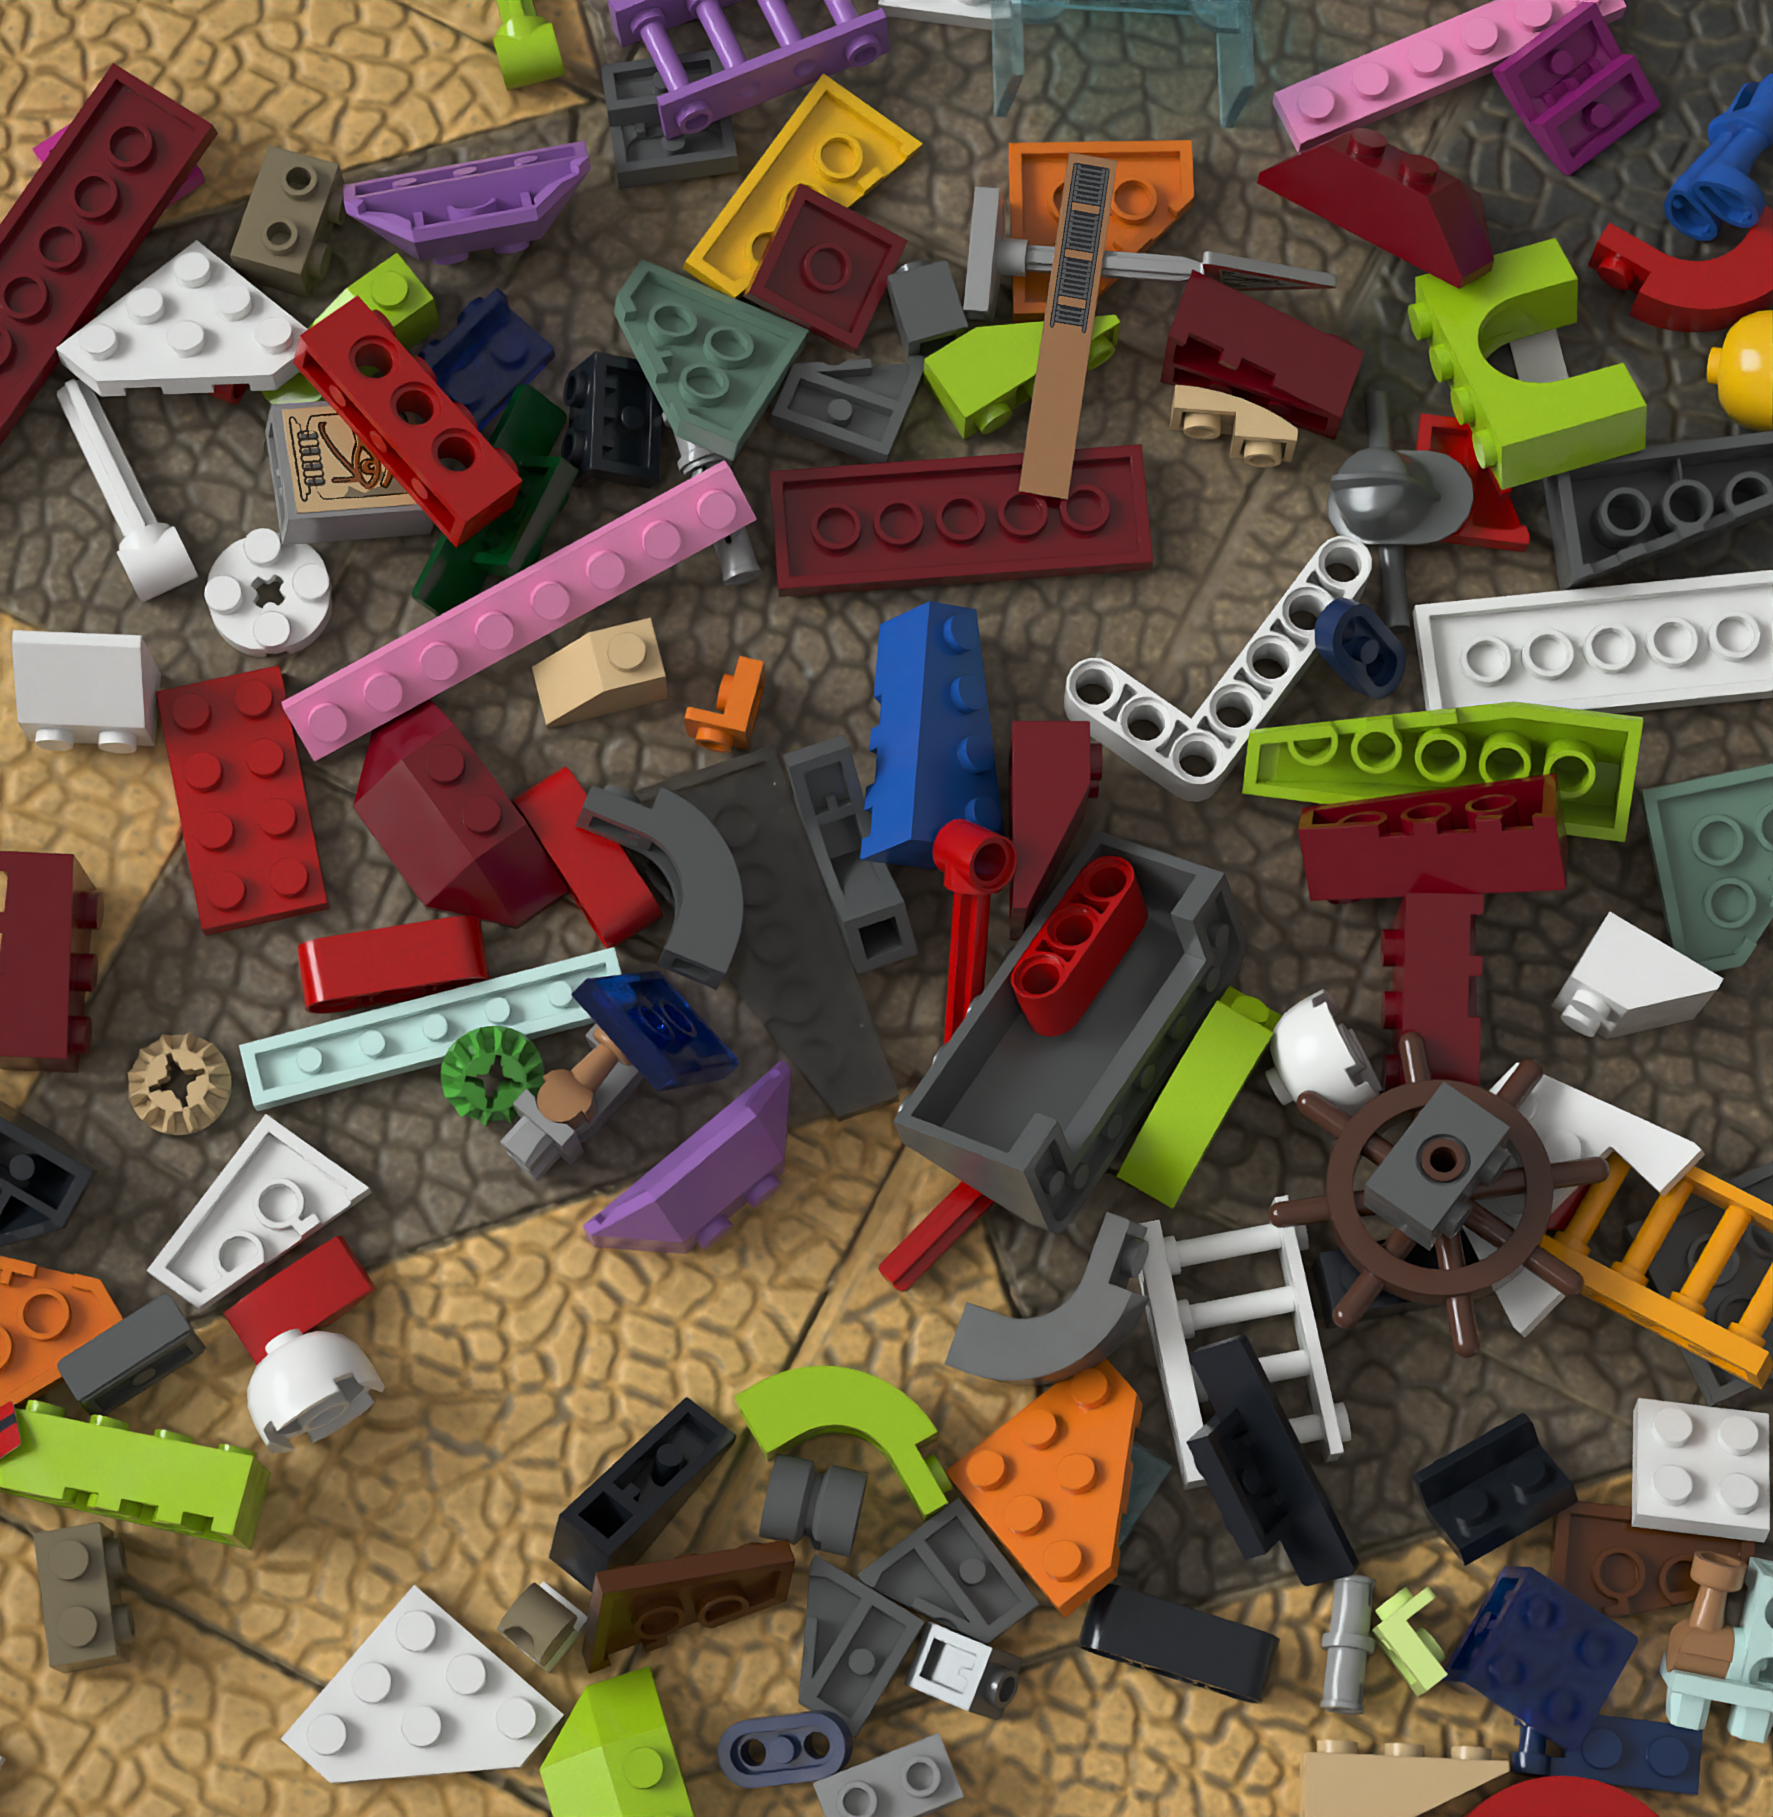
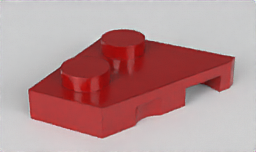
M1421 413L1418 421L1415 450L1447 454L1462 464L1473 485L1474 501L1469 517L1457 532L1440 542L1526 552L1529 546L1530 534L1526 525L1521 526L1510 499L1512 490L1511 488L1502 490L1491 468L1483 469L1480 466L1475 455L1472 442L1473 432L1469 424L1460 425L1456 417Z

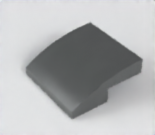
M715 49L677 54L691 83L724 70ZM648 58L600 65L619 189L739 172L738 154L731 115L712 122L700 132L682 134L667 140L662 131L656 97L668 93V90L653 59Z

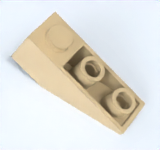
M1318 1740L1317 1752L1307 1751L1300 1756L1299 1817H1416L1509 1772V1761L1491 1760L1492 1749L1486 1747L1454 1746L1451 1747V1758L1424 1757L1425 1746L1420 1744L1385 1743L1384 1755L1357 1754V1742Z

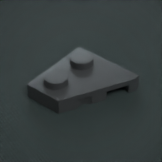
M912 355L909 356L908 363L877 366H872L871 358L846 360L838 365H829L824 362L793 364L772 411L770 426L873 463H887L891 458L923 382L924 359L927 357Z
M957 1498L857 1574V1578L861 1583L879 1594L960 1634L987 1645L1039 1606V1602L960 1498Z
M815 1555L810 1563L798 1703L809 1711L827 1710L835 1713L844 1720L850 1729L852 1737L856 1739L923 1628L925 1621Z

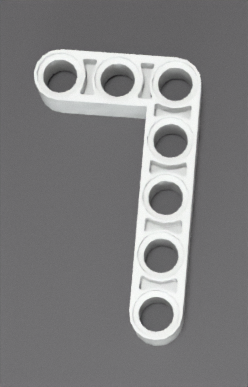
M1337 536L1328 539L1320 546L1192 719L1117 666L1102 658H1088L1079 661L1071 668L1066 680L1064 694V710L1070 721H1090L1091 737L1098 742H1102L1105 747L1175 796L1192 802H1199L1210 798L1246 753L1250 730L1262 729L1266 726L1319 655L1315 645V629L1302 630L1297 628L1291 622L1289 616L1297 611H1307L1318 618L1325 607L1338 598H1348L1358 602L1364 592L1372 569V558L1368 548L1360 540L1350 536ZM1334 563H1342L1354 571L1356 578L1348 582H1339L1332 579L1327 574L1325 568ZM1261 659H1272L1283 667L1285 674L1275 679H1267L1255 671L1253 664ZM1097 684L1108 692L1110 698L1098 705L1088 704L1081 700L1076 691L1084 685ZM1225 707H1235L1246 714L1249 722L1239 728L1228 727L1218 719L1216 713ZM1137 720H1149L1159 728L1161 734L1150 741L1140 740L1130 733L1128 726ZM1198 755L1210 763L1212 771L1202 777H1193L1181 768L1179 762L1184 757Z

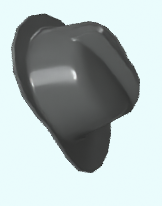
M1375 446L1356 452L1345 461L1338 474L1331 475V489L1327 499L1329 520L1336 532L1341 536L1353 537L1360 540L1364 545H1424L1440 542L1457 532L1469 517L1474 501L1472 480L1462 464L1447 454L1421 450H1393Z

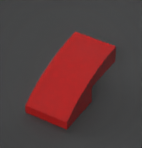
M336 1236L270 1278L223 1314L255 1364L258 1365L268 1355L265 1346L278 1335L296 1328L300 1329L304 1335L313 1332L317 1328L328 1327L377 1288L343 1236Z

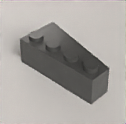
M1773 431L1648 446L1641 451L1543 478L1560 591L1583 588L1773 514Z

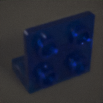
M1504 1566L1445 1668L1448 1675L1441 1681L1461 1694L1486 1698L1562 1749L1576 1752L1638 1644V1638L1534 1568Z

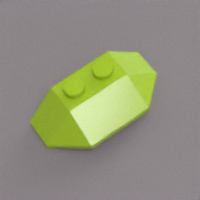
M647 1666L586 1686L539 1769L553 1817H696L651 1667Z

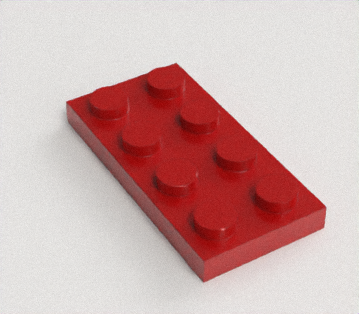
M280 665L156 691L199 920L204 935H212L330 909L294 726L281 703L288 699Z

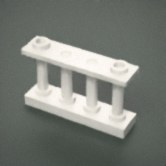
M1288 1195L1275 1197L1271 1206L1277 1202L1289 1201ZM1160 1220L1139 1223L1148 1227L1144 1240L1148 1241L1149 1249L1145 1264L1138 1276L1142 1295L1149 1298L1145 1309L1183 1490L1208 1486L1204 1477L1198 1472L1193 1455L1186 1443L1203 1427L1199 1403L1208 1402V1395L1193 1365L1190 1364L1185 1339L1194 1338L1195 1330L1292 1312L1300 1350L1258 1359L1270 1383L1306 1376L1314 1414L1288 1420L1300 1444L1320 1440L1324 1463L1337 1461L1344 1453L1342 1442L1351 1441V1430L1344 1403L1333 1404L1300 1251L1309 1249L1306 1225L1277 1228L1270 1223L1176 1241L1174 1236L1163 1237ZM1278 1249L1285 1287L1189 1305L1187 1299H1176L1172 1275L1181 1274V1267Z

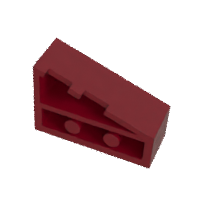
M1192 269L1168 334L1160 382L1174 387L1175 384L1200 387L1236 396L1271 411L1294 427L1335 440L1365 352L1354 347L1348 340L1340 336L1322 332Z
M0 851V871H3L8 877L4 912H0V933H2L0 948V1069L78 1073L80 1054H89L92 1040V1021L90 1016H84L86 992H94L97 985L98 960L96 954L90 953L92 930H100L104 915L103 894L96 891V887L74 854Z

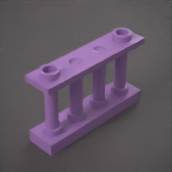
M607 0L612 27L621 47L638 41H644L668 90V93L656 97L662 131L667 140L682 134L700 132L712 122L816 82L823 73L831 76L851 67L866 66L875 61L879 56L890 52L887 16L883 8L859 16L851 0H824L837 26L803 38L784 0H757L781 48L748 61L721 9L742 0ZM693 19H700L725 70L691 83L665 30Z

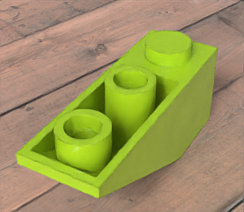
M1116 315L1095 316L1087 371L1097 368L1114 354L1120 329V320ZM1044 321L975 327L924 359L923 383L964 440L979 430L982 434H989L997 430L1011 418L1013 409L1033 398Z

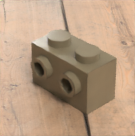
M268 146L230 253L235 271L248 282L306 298L309 297L315 278L322 280L327 273L332 254V246L328 244L333 225H342L347 216L343 195V185L345 184L339 164L275 146Z
M101 1522L33 1533L49 1666L65 1674L130 1662L128 1644L135 1642V1624L130 1604H122L119 1577L127 1575V1563L121 1537H114L113 1531Z

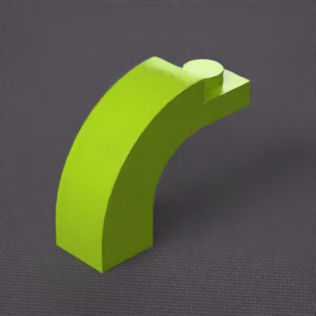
M1229 986L1220 1001H1216L1178 1063L1132 1145L1117 1177L1173 1209L1196 1173L1239 1093L1269 1047L1274 1033L1273 1029L1282 1015L1266 1007L1259 999L1245 995Z
M825 1365L806 1366L772 1375L734 1396L737 1409L768 1462L776 1458L777 1453L783 1454L813 1437L825 1434L849 1435L868 1442L883 1454L892 1466L924 1523L948 1506V1501L943 1493L952 1489V1485L934 1454L923 1459L919 1453V1450L937 1441L938 1431L922 1409L905 1393L890 1383L855 1369Z

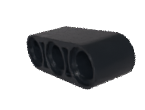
M1109 1583L1090 1598L1076 1646L1090 1653L1234 1699L1262 1704L1280 1638L1250 1626Z

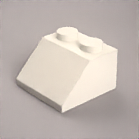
M13 630L12 654L18 724L29 741H35V745L42 749L53 751L71 750L74 743L98 744L101 750L112 753H133L137 750V746H155L158 718L156 691H160L161 673L141 635Z
M1609 912L1551 1006L1562 1012L1561 1020L1573 1030L1585 1036L1593 1037L1597 1033L1609 1039L1694 1019L1717 991L1724 978Z

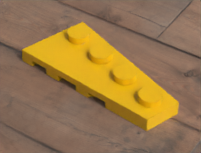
M823 73L686 259L683 269L709 288L739 300L749 285L795 186L801 183L850 209L920 151L923 143Z

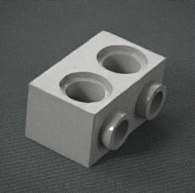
M939 1733L813 1783L825 1817H924L959 1803L964 1798Z

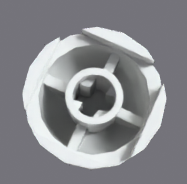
M1324 989L1297 1003L1285 1012L1276 1024L1270 1042V1051L1275 1067L1265 1071V1074L1282 1105L1292 1101L1296 1103L1298 1096L1302 1092L1313 1090L1353 1117L1364 1105L1380 1095L1379 1091L1382 1090V1087L1353 1029L1348 1030L1343 1023L1336 1024L1333 1016L1342 1011L1331 995Z
M296 1328L278 1335L265 1346L268 1355L256 1366L247 1388L248 1409L253 1423L271 1453H286L295 1450L289 1438L307 1432L312 1443L352 1422L374 1403L368 1391L374 1389L383 1392L385 1386L368 1357L349 1338L339 1333L315 1331L303 1335L300 1329Z

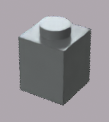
M947 259L931 263L928 260L913 261L901 266L895 274L887 276V301L907 363L909 356L922 355L928 357L968 332V323Z

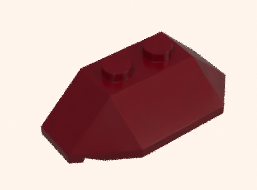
M1356 127L1294 154L1259 172L1257 184L1458 289L1485 275L1492 269L1494 256L1481 194L1460 179L1440 170L1438 164L1432 159L1422 155L1409 154L1387 143L1386 137L1377 131Z
M430 699L372 730L353 808L427 910L454 916H474L481 919V921L498 923L499 926L518 929L569 894L567 887L524 818L455 724Z

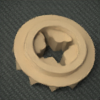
M190 1032L185 1035L172 1036L162 1034L158 1041L152 1043L147 1048L140 1049L132 1069L127 1072L129 1080L128 1099L135 1112L149 1127L168 1135H188L208 1127L222 1114L231 1094V1073L224 1056L213 1043H209ZM173 1060L185 1075L196 1074L198 1076L195 1081L187 1085L188 1095L185 1096L188 1103L187 1107L183 1106L181 1100L175 1096L172 1090L163 1092L160 1090L162 1084L170 1081L169 1070L172 1069L170 1062Z

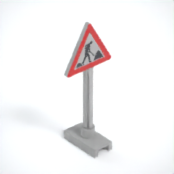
M975 187L963 306L964 312H968L969 321H994L1001 275L1026 277L1027 272L1051 273L1055 247L1029 245L1028 239L1004 238L1006 226L1005 200L1000 188ZM1104 251L1101 277L1185 283L1188 282L1193 269L1237 291L1336 288L1337 284L1336 274L1210 251L1204 252L1203 263L1183 256Z

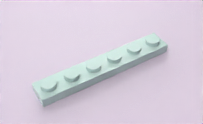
M612 947L241 1044L239 1048L253 1106L256 1111H261L440 1064L443 1062L448 1049L458 1038L480 1027H508L521 1032L531 1040L596 1023L602 1016L606 1018L607 1015L615 1018L630 1014L631 1009L615 948Z

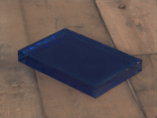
M660 971L587 978L571 994L657 1092L722 1080L739 1065L737 1062L739 1059Z

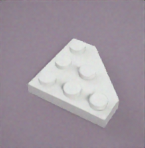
M196 240L56 349L61 364L101 397L126 396L127 388L161 387L163 394L214 393V385L249 383L251 391H267L279 389L300 372L293 364L299 336L308 329Z
M413 1585L283 1735L281 1740L330 1783L345 1784L392 1778L403 1779L474 1771L523 1768L566 1716L417 1586Z

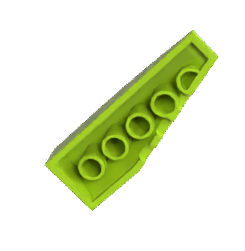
M1512 701L1253 729L1249 732L1242 794L1319 804H1333L1557 773L1566 834L1625 842L1643 717Z

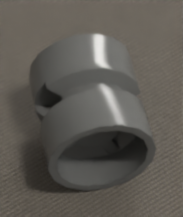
M777 1453L764 1503L759 1537L774 1541L788 1539L789 1544L795 1545L805 1536L811 1539L814 1550L850 1557L862 1509L868 1473L832 1465L824 1474L818 1473L813 1460Z

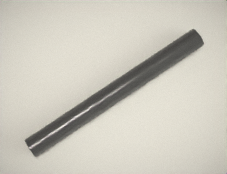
M1387 391L1369 392L1365 395L1369 448L1376 446L1394 450L1389 393ZM1378 545L1385 625L1392 633H1403L1410 630L1403 545Z

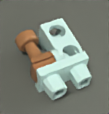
M1696 1551L1694 1552L1690 1577L1701 1586L1690 1618L1682 1620L1673 1626L1669 1634L1667 1653H1663L1659 1670L1668 1686L1666 1693V1716L1670 1723L1675 1726L1694 1730L1705 1729L1711 1700L1732 1704L1726 1726L1729 1733L1740 1739L1765 1743L1773 1726V1561L1750 1557L1749 1564L1747 1565L1735 1557L1722 1553ZM1745 1578V1584L1748 1586L1739 1623L1740 1627L1723 1624L1727 1593L1741 1590Z

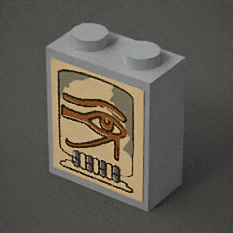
M327 401L271 405L265 434L282 545L431 534L434 522ZM399 413V416L407 423L414 425L425 423L423 418L416 413Z

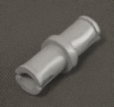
M1352 1574L1333 1580L1334 1591L1330 1631L1323 1633L1321 1648L1327 1651L1323 1700L1321 1701L1320 1709L1339 1714L1359 1715L1364 1712L1363 1694L1367 1656L1373 1655L1375 1650V1640L1369 1637L1373 1591L1376 1587V1580Z

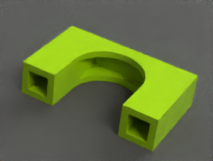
M1556 238L1493 255L1494 263L1491 271L1461 289L1430 273L1415 277L1416 303L1408 306V315L1414 336L1418 341L1426 339L1430 347L1429 357L1434 375L1439 383L1447 381L1451 389V403L1457 421L1460 425L1469 424L1473 432L1472 442L1476 458L1483 469L1491 468L1502 490L1645 449L1647 405L1624 362L1559 381L1537 383L1508 377L1494 369L1486 361L1495 350L1511 341L1577 323L1578 278Z

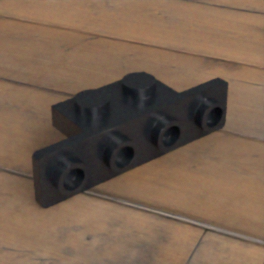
M1238 1335L1197 1348L1190 1355V1361L1216 1414L1186 1443L1193 1455L1195 1466L1200 1475L1204 1477L1223 1515L1224 1524L1228 1532L1234 1537L1244 1559L1267 1554L1280 1540L1304 1586H1311L1352 1575L1360 1566L1357 1556L1248 1337Z

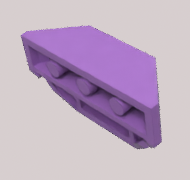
M584 140L343 185L344 204L348 215L417 260L433 259L434 264L448 265L466 260L469 257V252L493 248V251L499 254L514 253L529 247V241L542 239L587 175L591 166Z
M782 1059L769 1072L601 1212L583 1225V1229L587 1239L593 1246L687 1254L698 1244L703 1250H706L728 1233L733 1226L729 1218L746 1203H749L754 1209L775 1194L783 1184L778 1177L785 1172L792 1090L791 1068Z

